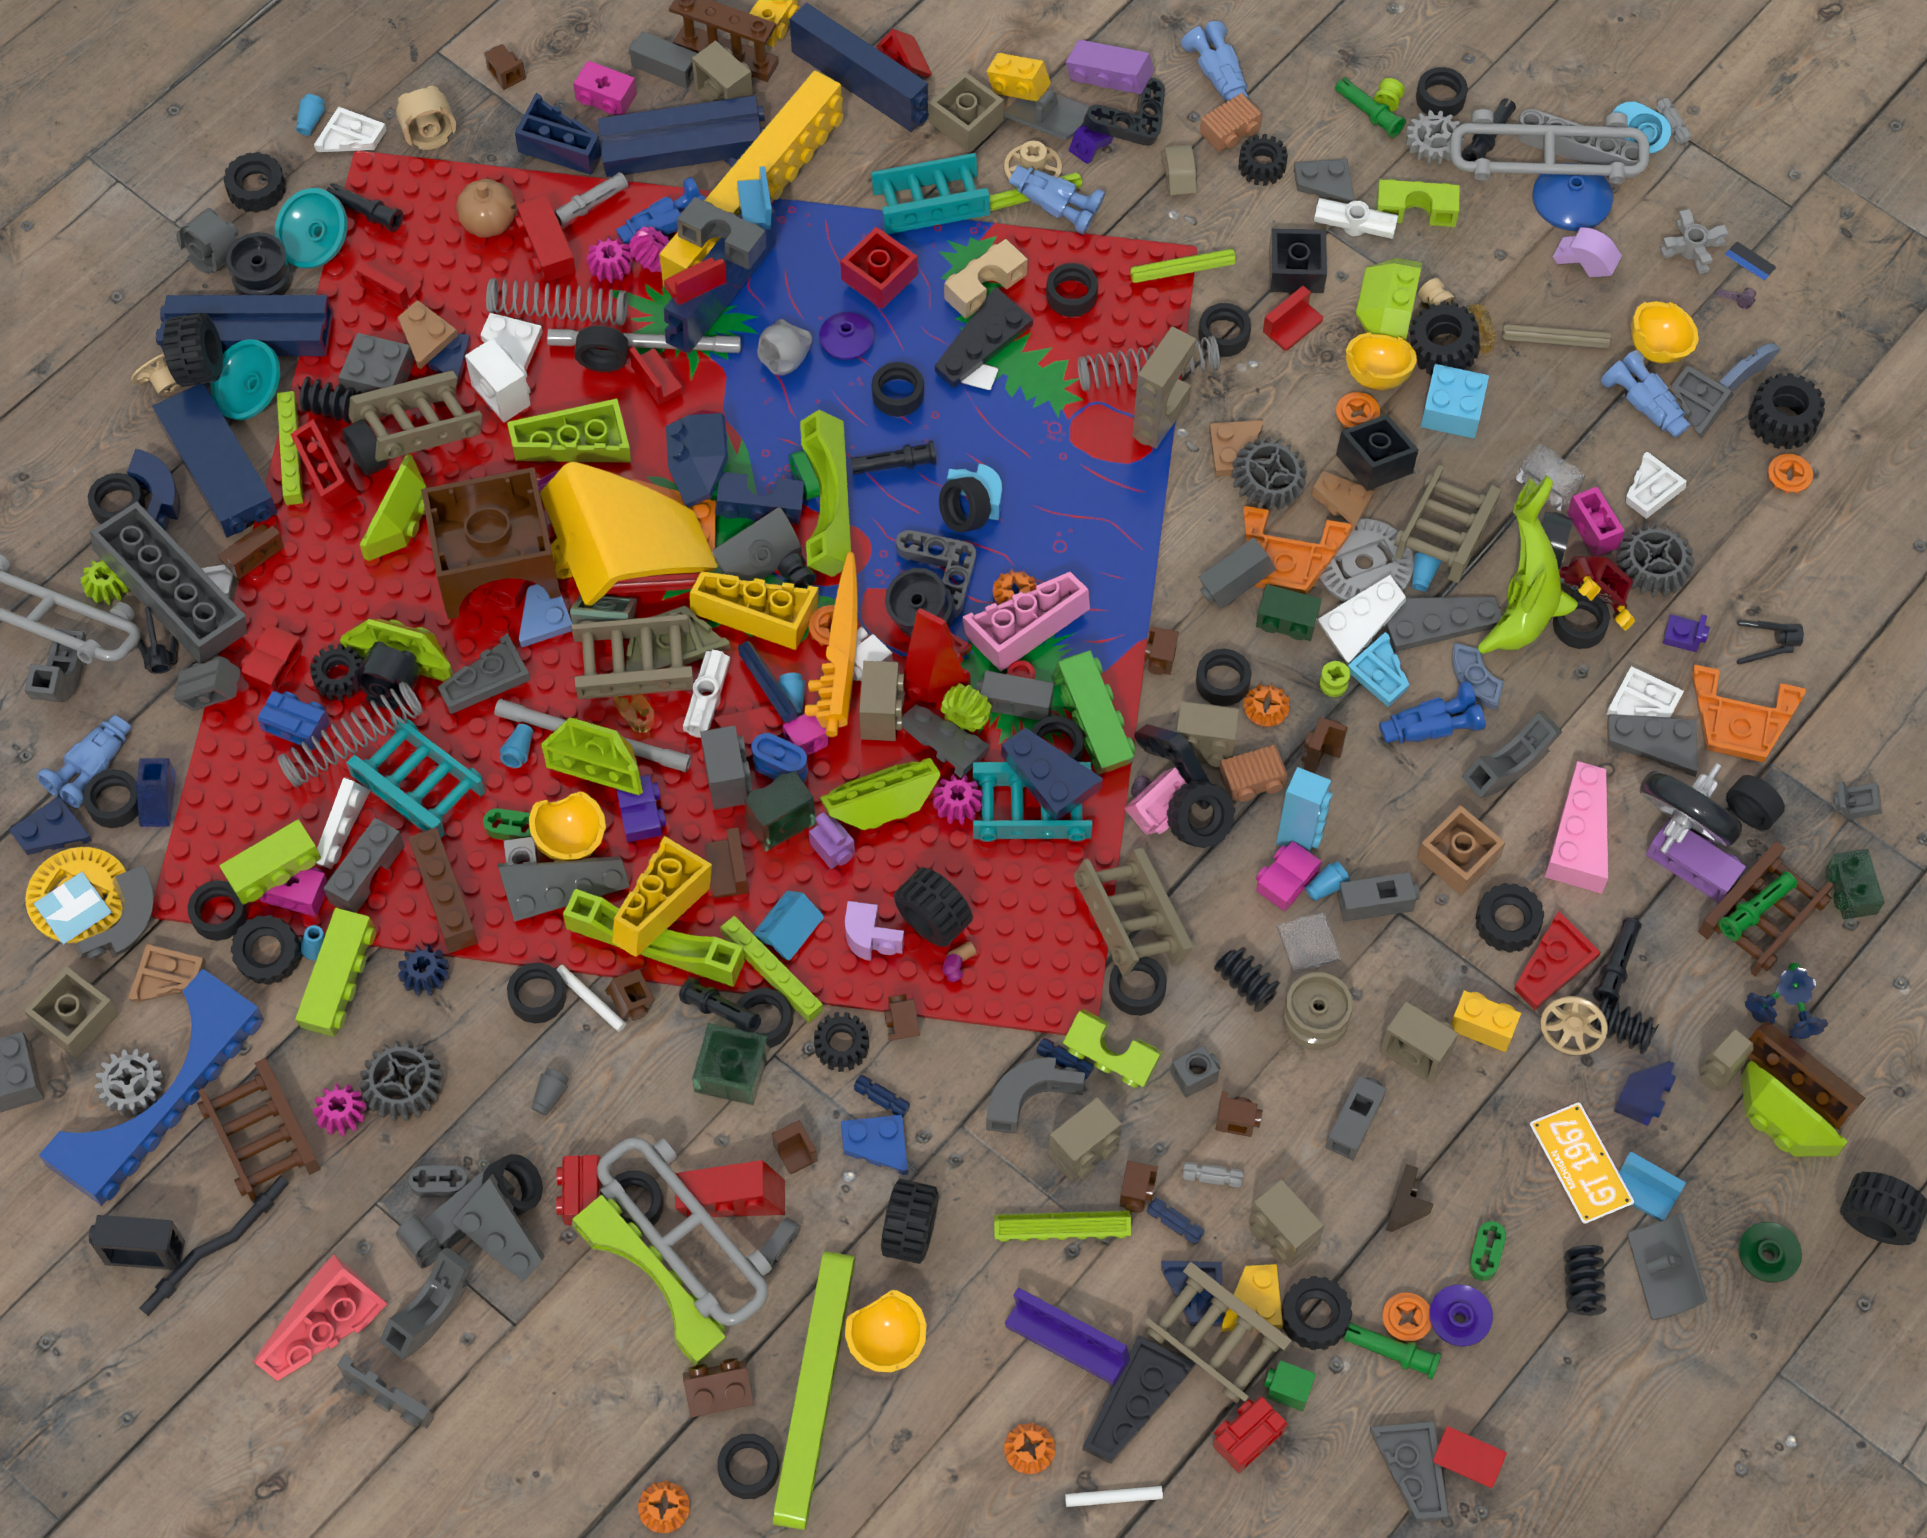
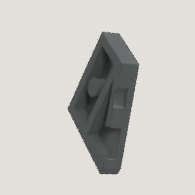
M1347 159L1294 163L1297 191L1315 194L1327 200L1333 197L1346 201L1345 204L1355 201Z

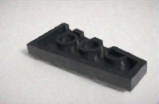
M995 286L935 364V372L952 388H955L1033 326V319Z
M1138 1335L1129 1353L1130 1361L1116 1384L1112 1387L1082 1450L1112 1464L1194 1369L1196 1363Z

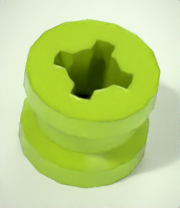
M1385 78L1380 82L1379 91L1375 93L1373 100L1379 104L1388 105L1392 112L1398 109L1399 99L1403 97L1405 88L1398 80Z
M1340 661L1327 663L1322 669L1319 685L1322 692L1330 697L1343 695L1348 689V682L1350 680L1349 668Z

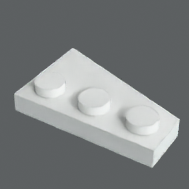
M343 778L317 847L322 859L317 861L316 864L332 869L333 865L339 861L342 847L370 793L369 789L355 781Z

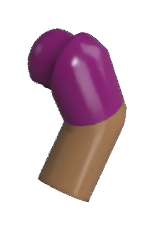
M970 941L946 955L942 970L950 982H956L963 977V972L960 969L962 962L976 955V950Z

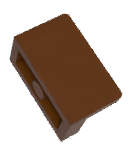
M261 524L219 553L218 558L239 580L284 548L280 532L274 526L267 529L265 525Z
M738 828L726 829L728 840L705 844L707 862L712 864L711 887L714 898L749 893Z

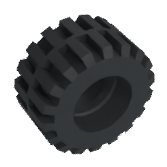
M1443 301L1438 306L1435 303L1430 304L1428 310L1423 308L1419 311L1420 317L1415 316L1412 320L1413 325L1410 326L1409 330L1410 344L1416 352L1418 367L1421 370L1426 368V373L1431 376L1435 364L1466 370V366L1472 367L1474 358L1477 359L1479 356L1480 337L1478 322L1475 320L1472 312L1468 314V308L1465 306L1458 308V303L1452 302L1451 305H1447L1446 301ZM1442 334H1452L1458 337L1454 343L1449 345H1437L1431 342L1435 337Z
M204 313L169 318L165 323L163 332V350L168 369L175 382L181 387L218 381L222 373L223 351L218 331L210 317Z
M1780 373L1776 374L1775 378L1771 376L1767 378L1765 383H1761L1758 387L1748 414V419L1751 420L1749 425L1751 429H1756L1754 433L1756 437H1762L1763 443L1767 445L1769 443L1774 444V448L1780 449V446H1784L1785 450L1792 449L1793 445L1799 448L1803 446L1804 442L1808 443L1815 435L1825 408H1823L1825 400L1820 398L1822 395L1820 389H1815V384L1812 381L1806 382L1805 377L1801 375L1799 378L1794 377L1793 373H1787V376H1783ZM1776 407L1789 408L1797 416L1785 415L1778 411Z
M919 868L893 894L895 904L906 922L920 936L937 946L947 947L973 921L972 911L963 895L945 877L929 868Z
M1861 1172L1853 1177L1840 1208V1214L1850 1226L1871 1239L1892 1245H1911L1916 1241L1926 1217L1927 1199L1913 1186L1898 1178L1877 1172Z
M899 1179L896 1182L889 1199L881 1238L883 1256L921 1264L925 1259L938 1207L939 1194L936 1186Z

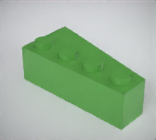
M1090 650L1059 661L1051 678L1055 686L1061 684L1063 704L1065 707H1072V721L1079 726L1082 733L1084 732V748L1097 775H1101L1130 764L1136 751L1130 737L1126 738L1122 727L1125 724L1122 714L1119 710L1115 711L1111 702L1114 700L1112 690L1109 684L1104 685L1100 675L1103 673L1101 663L1097 657L1093 658Z

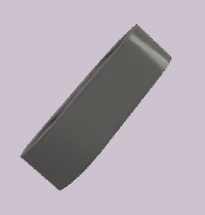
M456 1165L418 1166L411 1171L408 1178L411 1190L419 1197H452L469 1183L465 1170ZM426 1175L429 1181L436 1182H426L425 1187L421 1188L416 1181H421L422 1176ZM453 1175H458L459 1180H461L456 1183V1187H451L450 1183L447 1182L452 1180Z
M788 1217L780 1223L760 1251L772 1267V1270L767 1274H770L775 1269L801 1230V1225Z

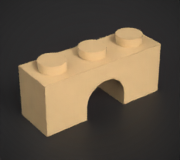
M1007 239L998 245L994 244L983 256L973 259L965 269L958 274H952L944 283V299L967 319L978 310L986 299L987 289L982 283L996 281L1006 289L1010 288L1027 275V258Z

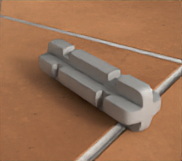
M1669 98L1659 100L1656 108L1668 120L1671 126V133L1675 134L1674 138L1677 143H1687L1690 140L1691 133L1687 127H1684L1686 124L1676 108H1672L1674 106Z
M1188 1161L1184 1163L1182 1173L1185 1180L1195 1181V1178L1200 1179L1199 1182L1217 1185L1229 1183V1186L1237 1188L1241 1187L1244 1175L1241 1169L1231 1168V1171L1226 1170V1167L1208 1164L1197 1166V1163Z

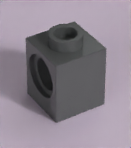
M1202 1046L1172 1061L1170 1073L1186 1098L1216 1083L1221 1067L1216 1056L1213 1053L1209 1054L1205 1046ZM1197 1066L1201 1067L1205 1072L1203 1074H1194L1190 1069Z

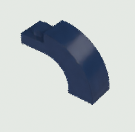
M135 449L127 473L136 480L140 488L152 494L147 512L166 531L168 518L178 520L180 514V497L169 469L159 458L149 452Z

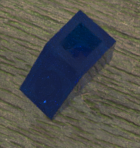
M140 758L136 788L140 827H170L176 772L169 758Z
M1667 1061L1630 1074L1614 1112L1646 1126L1649 1125L1652 1117L1659 1118L1665 1105V1101L1660 1100L1663 1091L1670 1092L1676 1078L1675 1075L1671 1074L1675 1063Z

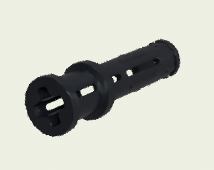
M1504 98L1501 100L1493 113V124H1505L1516 110V105L1512 100L1507 107L1505 105L1509 99ZM1474 134L1472 137L1473 142L1462 152L1463 159L1475 161L1485 158L1487 152L1492 151L1495 147V138L1498 134Z
M331 183V187H328L326 190L336 196L343 206L365 215L367 220L373 224L379 223L386 226V229L390 232L397 231L402 224V210L398 208L391 209L385 206L381 200L371 201L336 183Z
M933 440L928 441V444L912 447L910 444L903 446V449L850 457L853 475L905 466L906 469L909 468L910 470L914 466L929 463L932 466L937 465Z
M1627 917L1623 919L1609 963L1601 968L1600 974L1602 977L1599 986L1593 990V996L1599 1002L1602 1001L1604 996H1608V1005H1612L1615 1001L1620 1000L1619 991L1621 985L1628 978L1626 967L1642 924L1634 918Z
M695 978L686 980L681 986L679 998L682 1003L687 1005L693 1004L704 1014L714 1013L749 1032H755L761 1024L759 1014L721 997L717 989L713 987L706 988Z

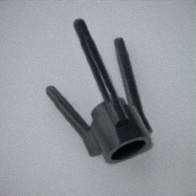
M147 606L145 613L151 646L147 652L142 638L137 645L143 657L145 669H148L153 674L166 673L171 670V664L177 663L175 654L178 640L172 635L169 651L166 649V646L157 644L151 608Z
M1738 620L1737 624L1739 626L1775 630V641L1777 644H1781L1782 647L1738 659L1736 662L1737 664H1744L1781 653H1793L1794 647H1800L1803 643L1804 632L1802 625Z

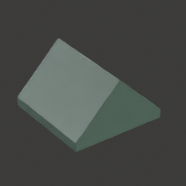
M580 594L570 610L572 624H579L587 620L605 622L635 619L637 599L603 596L596 603L589 606L584 604Z

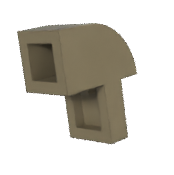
M1191 144L1164 147V150L1161 151V161L1165 166L1166 189L1169 194L1197 193L1195 160Z

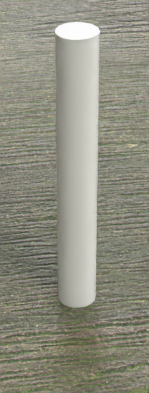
M560 965L556 969L563 982L615 1030L620 1032L624 1029L626 1022L564 965Z
M1162 1486L1065 1494L1066 1507L1163 1499Z

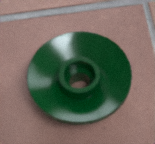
M1760 1222L1754 1224L1744 1232L1739 1242L1738 1252L1742 1265L1749 1274L1764 1282L1777 1283L1789 1279L1796 1273L1802 1261V1249L1797 1237L1788 1228L1778 1223ZM1763 1252L1771 1253L1773 1259H1765L1763 1257Z

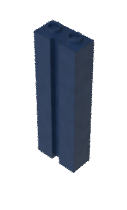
M807 2L789 18L792 53L832 80L840 83L841 86L908 131L912 132L917 126H921L926 122L929 116L927 103L929 99L928 83Z
M756 95L598 118L602 163L606 177H613L618 172L627 175L723 161L731 157L739 158L766 128H761L760 122L765 121L763 105L758 106Z
M771 208V229H766V248L749 270L725 259L726 239L721 237L702 261L711 257L714 261L723 259L726 263V283L679 306L673 298L664 307V322L668 324L665 328L667 344L688 354L693 350L776 245L775 209Z
M166 295L165 305L160 309L162 322L160 329L156 331L157 345L161 346L162 350L165 323L169 318L204 313L210 317L218 331L223 354L240 341L254 339L270 346L277 356H326L333 317V308L327 295Z
M204 384L195 385L152 406L159 424L226 538L243 532L247 529L246 524L253 520L259 523L278 514L270 493Z

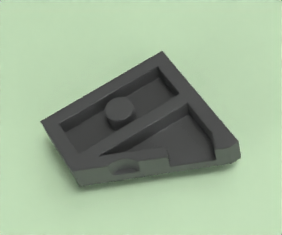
M1686 365L1671 386L1696 432L1702 438L1734 395L1730 389L1689 365Z

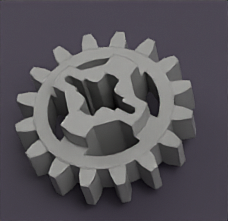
M1429 110L1426 117L1419 113L1418 119L1412 118L1410 126L1407 127L1406 145L1411 146L1410 153L1417 152L1418 160L1426 157L1429 164L1432 162V159H1436L1438 164H1441L1442 158L1451 161L1450 139L1452 132L1456 127L1460 126V122H1452L1453 115L1451 114L1443 117V111H1439L1438 115H1434L1432 110ZM1463 136L1461 138V148L1463 146L1464 141Z
M123 1049L122 1057L117 1058L116 1055L111 1054L112 1062L110 1064L101 1063L104 1073H96V1078L101 1083L96 1084L95 1089L100 1093L98 1097L103 1104L107 1103V1107L111 1112L118 1107L119 1113L123 1116L127 1109H131L133 1115H137L138 1107L142 1106L143 1109L147 1110L149 1108L147 1104L149 1100L158 1101L155 1091H163L164 1088L159 1081L164 1079V1075L161 1071H158L161 1067L157 1060L152 1061L153 1059L148 1052L141 1057L138 1049H135L132 1055H128L126 1049ZM134 1065L140 1066V1067H143V1068L137 1069V1068L134 1067ZM122 1095L125 1097V1099L118 1098L116 1096Z

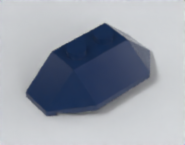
M700 410L666 426L668 469L688 508L713 496L715 492L714 486L720 479L728 461L725 416L719 412Z

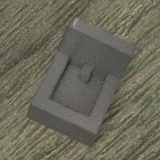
M1844 781L1837 783L1838 792L1834 793L1835 806L1837 810L1843 812L1847 820L1882 814L1880 788L1877 783L1848 788Z

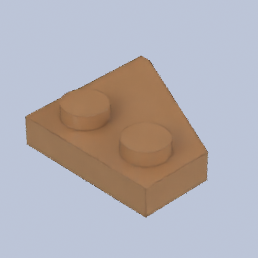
M418 300L398 317L399 324L405 334L408 345H410L417 367L420 369L458 336L457 329Z
M1263 420L1210 423L1209 433L1215 476L1231 475L1234 469L1232 463L1237 458L1238 451L1243 449L1248 442L1253 443L1258 438L1263 429Z
M1322 471L1313 486L1311 495L1317 501L1326 505L1333 515L1336 516L1340 513L1348 521V524H1352V530L1354 531L1370 504L1374 491H1367L1362 485Z
M146 944L128 999L132 1002H140L182 993L196 975L204 969L206 960L201 957Z

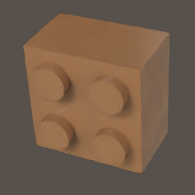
M1460 805L1421 843L1417 859L1462 896L1501 857L1505 841Z

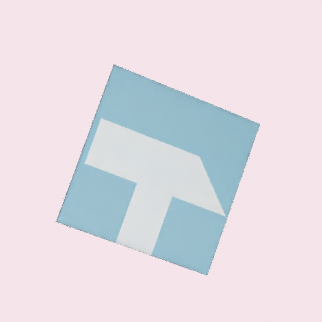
M83 872L33 903L63 945L112 913Z

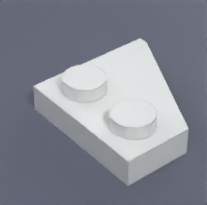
M338 107L314 146L317 152L375 150L387 131L385 123Z
M490 313L480 335L484 343L493 338L499 346L504 345L512 357L511 360L515 364L520 363L526 371L543 331L540 325Z
M1646 452L1643 455L1642 464L1634 477V483L1630 486L1626 496V504L1647 519L1686 489L1687 481L1649 452Z
M1631 666L1608 708L1607 715L1671 718L1684 691Z

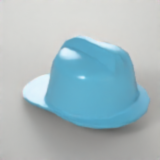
M1634 101L1625 102L1617 106L1612 112L1627 115L1628 127L1637 128L1644 132L1649 142V154L1662 150L1669 142L1671 126L1668 120L1647 106ZM1623 138V139H1626V140H1629V141L1638 143V142H1637L1635 139H1633V138Z

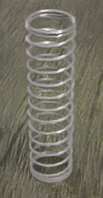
M491 278L488 282L486 308L489 313L495 311L498 314L504 308L506 314H510L514 309L515 313L519 316L525 309L529 317L535 311L540 318L546 311L550 319L557 313L560 320L567 313L571 321L575 319L578 313L581 322L588 315L592 323L597 320L599 315L601 323H606L610 317L613 325L617 323L618 325L621 324V326L626 320L628 298L625 290L619 292L616 320L613 322L611 310L612 289L609 292L608 312L603 321L601 316V288L598 293L596 316L592 320L590 312L591 287L588 289L587 309L582 319L579 306L581 299L580 286L577 289L576 310L573 318H571L569 312L570 285L567 286L564 314L560 317L558 308L559 284L556 286L555 308L550 316L548 311L549 283L545 287L544 308L541 315H539L537 308L538 282L535 283L534 306L530 314L527 311L526 304L528 296L527 281L524 284V302L520 313H518L516 307L517 280L514 281L513 303L509 312L505 304L507 280L504 279L502 304L498 311L496 310L498 281L496 278Z
M1213 335L1209 336L1208 339L1203 337L1200 344L1196 340L1200 352L1202 372L1205 373L1206 371L1203 357L1204 339L1207 341L1210 366L1212 370L1218 371L1220 368V356L1215 337ZM1151 345L1147 355L1145 349L1140 347L1137 356L1134 350L1130 348L1127 352V358L1119 350L1116 360L1113 354L1108 352L1105 361L1102 355L1098 353L1095 358V364L1089 355L1086 358L1084 356L1079 357L1078 372L1083 391H1089L1090 389L1087 366L1088 358L1091 361L1096 387L1099 390L1098 356L1101 358L1104 366L1107 387L1110 388L1108 374L1109 354L1114 362L1117 383L1120 386L1119 354L1121 353L1127 369L1128 383L1131 384L1129 370L1130 351L1135 358L1137 373L1139 374L1141 371V349L1144 352L1146 361H1148L1151 348L1154 351L1156 348ZM1192 358L1190 360L1191 372L1194 375L1195 367Z
M405 682L399 683V689L414 715L403 706L395 691L390 689L402 710L404 721L394 713L384 695L381 694L380 696L391 713L395 727H392L384 719L375 702L372 700L370 702L382 721L385 733L375 726L366 709L361 706V711L371 724L375 739L367 734L356 715L351 712L353 720L362 732L365 745L359 742L345 719L341 718L343 726L352 737L355 751L344 742L336 726L331 724L332 730L343 745L345 757L334 748L327 733L321 730L324 739L334 753L335 763L325 755L317 739L311 736L314 745L323 756L326 765L325 769L316 762L306 743L302 742L303 749L313 761L316 774L309 771L297 750L292 747L291 750L295 758L304 769L306 780L300 777L294 764L284 753L279 755L278 762L293 786L299 788L302 786V782L307 783L309 780L308 773L311 776L317 777L318 768L327 771L328 762L337 765L338 756L346 760L348 758L347 749L356 754L358 751L357 743L366 748L368 745L367 738L376 742L377 732L386 736V725L390 729L396 730V719L400 723L406 724V713L412 718L423 714L421 704L408 684Z

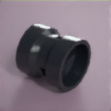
M793 553L787 556L778 565V571L782 577L787 578L788 583L794 584L796 588L808 589V586H812L816 580L815 573L806 566V560L800 553Z

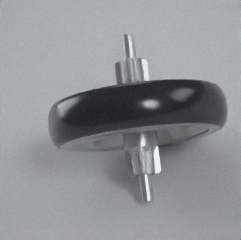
M1715 763L1708 776L1700 774L1692 787L1659 771H1651L1644 777L1640 785L1641 795L1657 809L1672 818L1663 832L1668 838L1660 849L1662 853L1666 854L1674 841L1681 843L1690 829L1722 846L1729 847L1738 840L1742 832L1741 822L1721 805L1710 799L1718 786L1714 779L1722 768L1721 765Z

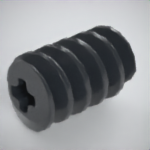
M307 376L300 392L301 409L307 413L312 411L315 415L322 414L326 418L333 417L337 421L343 419L345 423H352L349 418L350 397L354 394L353 389L349 387L345 394H343V386L338 385L333 391V384L331 382H327L323 389L322 380L317 379L312 386V378Z
M1245 947L1237 951L1235 949L1230 950L1218 960L1214 970L1221 972V977L1224 980H1230L1229 986L1231 988H1238L1237 994L1240 997H1246V1003L1249 1006L1255 1005L1254 1011L1256 1013L1260 1012L1273 1000L1280 982L1276 980L1269 984L1268 981L1272 974L1267 972L1261 976L1259 973L1263 965L1260 963L1252 967L1251 965L1255 957L1251 955L1244 959L1243 956L1247 950Z
M1604 996L1598 1008L1603 1012L1607 1021L1606 1038L1610 1039L1617 1033V1043L1619 1044L1628 1038L1629 1049H1633L1639 1043L1640 1054L1643 1055L1647 1051L1658 1028V1025L1653 1027V1017L1650 1016L1642 1022V1012L1638 1011L1631 1017V1007L1627 1006L1620 1012V1002L1615 1001L1609 1007L1608 996ZM1597 1018L1591 1024L1594 1022L1595 1029L1601 1032L1602 1026Z
M1581 1245L1573 1247L1564 1253V1260L1567 1262L1564 1266L1565 1273L1567 1274L1565 1284L1568 1286L1566 1297L1569 1298L1566 1301V1308L1570 1312L1593 1316L1602 1314L1607 1310L1606 1307L1597 1305V1303L1606 1301V1295L1597 1293V1291L1605 1289V1283L1596 1281L1605 1277V1271L1596 1269L1604 1265V1259L1595 1257L1604 1253V1249L1601 1246Z

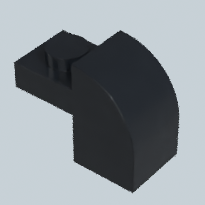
M1545 512L1542 527L1552 545L1558 569H1560L1573 518L1557 512Z

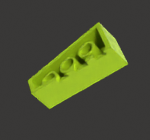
M617 399L507 422L515 461L631 462L630 447Z

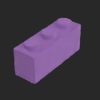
M1078 40L1066 61L1071 81L1142 94L1154 72L1150 54L1147 52Z
M1670 817L1651 842L1646 856L1720 903L1738 883L1746 866L1736 856L1726 854L1717 848L1711 840L1700 837L1691 829L1687 832L1681 843L1674 841L1666 854L1662 853L1660 849L1668 838L1663 832L1672 819Z

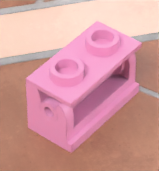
M1176 768L1163 771L1124 808L1146 835L1156 832L1161 834L1169 828L1167 823L1168 803L1174 796L1173 793L1179 790L1183 784H1187Z

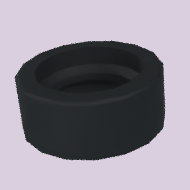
M1446 67L1430 69L1420 77L1416 92L1417 105L1427 115L1429 110H1432L1434 115H1438L1439 111H1443V117H1447L1450 114L1455 116L1464 107L1468 92L1467 82L1454 69ZM1434 85H1444L1453 89L1457 97L1449 101H1440L1429 96L1426 90Z
M1067 263L1056 267L1049 274L1046 282L1048 304L1058 314L1068 317H1076L1088 313L1095 306L1098 297L1097 277L1092 270L1077 263ZM1065 281H1077L1088 288V293L1079 299H1067L1056 292V287Z
M1218 303L1210 306L1203 312L1199 321L1198 335L1200 343L1203 337L1208 339L1209 336H1212L1209 332V326L1212 323L1227 320L1235 323L1241 332L1232 339L1215 337L1219 356L1231 357L1239 354L1246 348L1250 339L1251 321L1246 311L1231 303ZM1204 339L1203 348L1207 350V341Z
M586 327L579 331L576 337L575 359L580 365L597 372L617 371L624 367L627 362L628 339L622 332L611 327ZM594 347H596V348H605V349H608V350H599V349H595Z
M903 362L887 363L880 367L873 375L871 384L872 398L879 411L888 416L901 417L915 412L922 404L924 381L922 374L914 366ZM896 379L906 380L914 386L912 395L898 400L885 396L881 389L885 383Z
M359 420L342 429L344 440L352 457L366 476H370L387 467L386 460L377 462L375 459L377 439L364 420Z
M112 473L106 474L94 482L90 487L87 497L90 510L98 523L103 524L127 508L110 512L104 511L100 507L101 500L112 491H129L133 498L127 507L138 502L145 508L144 495L134 478L127 474Z
M974 477L952 479L945 483L940 491V513L947 526L955 532L979 529L986 524L990 515L991 506L988 492L981 481ZM961 490L966 494L969 501L970 513L968 519L960 507L959 498Z
M1580 592L1572 593L1570 595L1578 602L1576 609L1586 610L1593 614L1598 620V626L1591 632H1580L1574 630L1566 623L1565 616H1557L1553 620L1554 632L1559 640L1569 647L1577 649L1591 648L1599 644L1605 637L1610 622L1609 609L1603 600L1597 596L1590 601L1587 596H1583Z
M1216 649L1205 654L1199 662L1195 681L1198 692L1203 699L1218 706H1230L1240 702L1249 690L1252 675L1250 664L1243 655L1230 649ZM1215 666H1229L1240 674V683L1232 689H1218L1207 681V672Z
M1049 716L1038 721L1031 729V732L1040 738L1053 732L1063 733L1070 737L1073 741V749L1068 756L1080 762L1084 749V738L1082 730L1074 721L1067 717Z
M112 769L98 773L86 784L83 792L84 805L94 822L102 827L118 828L133 822L140 814L143 806V796L133 776L122 770ZM113 786H123L129 790L130 798L124 807L112 812L98 809L96 805L97 797L105 789Z
M1742 775L1726 793V802L1735 816L1745 824L1758 830H1769L1785 812V804L1779 793L1766 781L1756 776Z
M216 880L206 882L193 892L187 905L188 917L197 933L206 939L215 941L229 939L236 935L237 929L246 923L245 921H247L248 917L247 903L244 905L241 903L227 881ZM221 896L229 897L233 900L235 912L230 919L215 925L207 924L202 920L201 908L209 900Z
M1149 957L1139 958V961L1130 971H1143L1149 974L1155 981V991L1152 996L1142 1000L1131 999L1122 993L1120 980L1123 976L1115 964L1110 974L1109 994L1112 1002L1120 1011L1129 1015L1142 1016L1152 1013L1161 1005L1165 997L1167 978L1163 968L1156 960Z
M536 962L518 968L510 977L507 985L510 1007L515 1015L523 1021L534 1024L547 1022L556 1017L564 1007L566 992L563 979L559 972L548 964ZM538 978L551 982L554 987V996L549 1003L534 1008L522 1004L519 999V990L524 983Z
M756 988L745 993L738 1000L737 1004L748 1010L758 1004H769L778 1008L781 1014L779 1026L768 1033L749 1032L735 1024L740 1039L747 1045L758 1049L772 1048L781 1044L789 1035L792 1027L791 1007L786 998L778 991L769 988Z
M509 1154L490 1164L484 1171L482 1185L493 1174L505 1199L508 1197L514 1208L512 1210L516 1216L536 1207L541 1200L543 1192L541 1176L533 1163L522 1155ZM504 1170L512 1173L518 1180L522 1192L521 1202L513 1198L507 1191L503 1179Z
M626 1171L615 1176L614 1179L619 1182L623 1189L630 1186H641L650 1193L652 1204L649 1211L644 1215L654 1226L663 1212L664 1200L658 1182L651 1175L642 1171ZM621 1216L627 1224L630 1222L634 1223L631 1218Z
M740 1434L731 1438L722 1447L718 1456V1474L723 1487L731 1495L741 1499H756L765 1495L775 1485L779 1476V1460L774 1446L766 1438L756 1434ZM744 1448L759 1450L767 1460L765 1476L759 1482L752 1485H744L737 1482L729 1471L732 1457Z

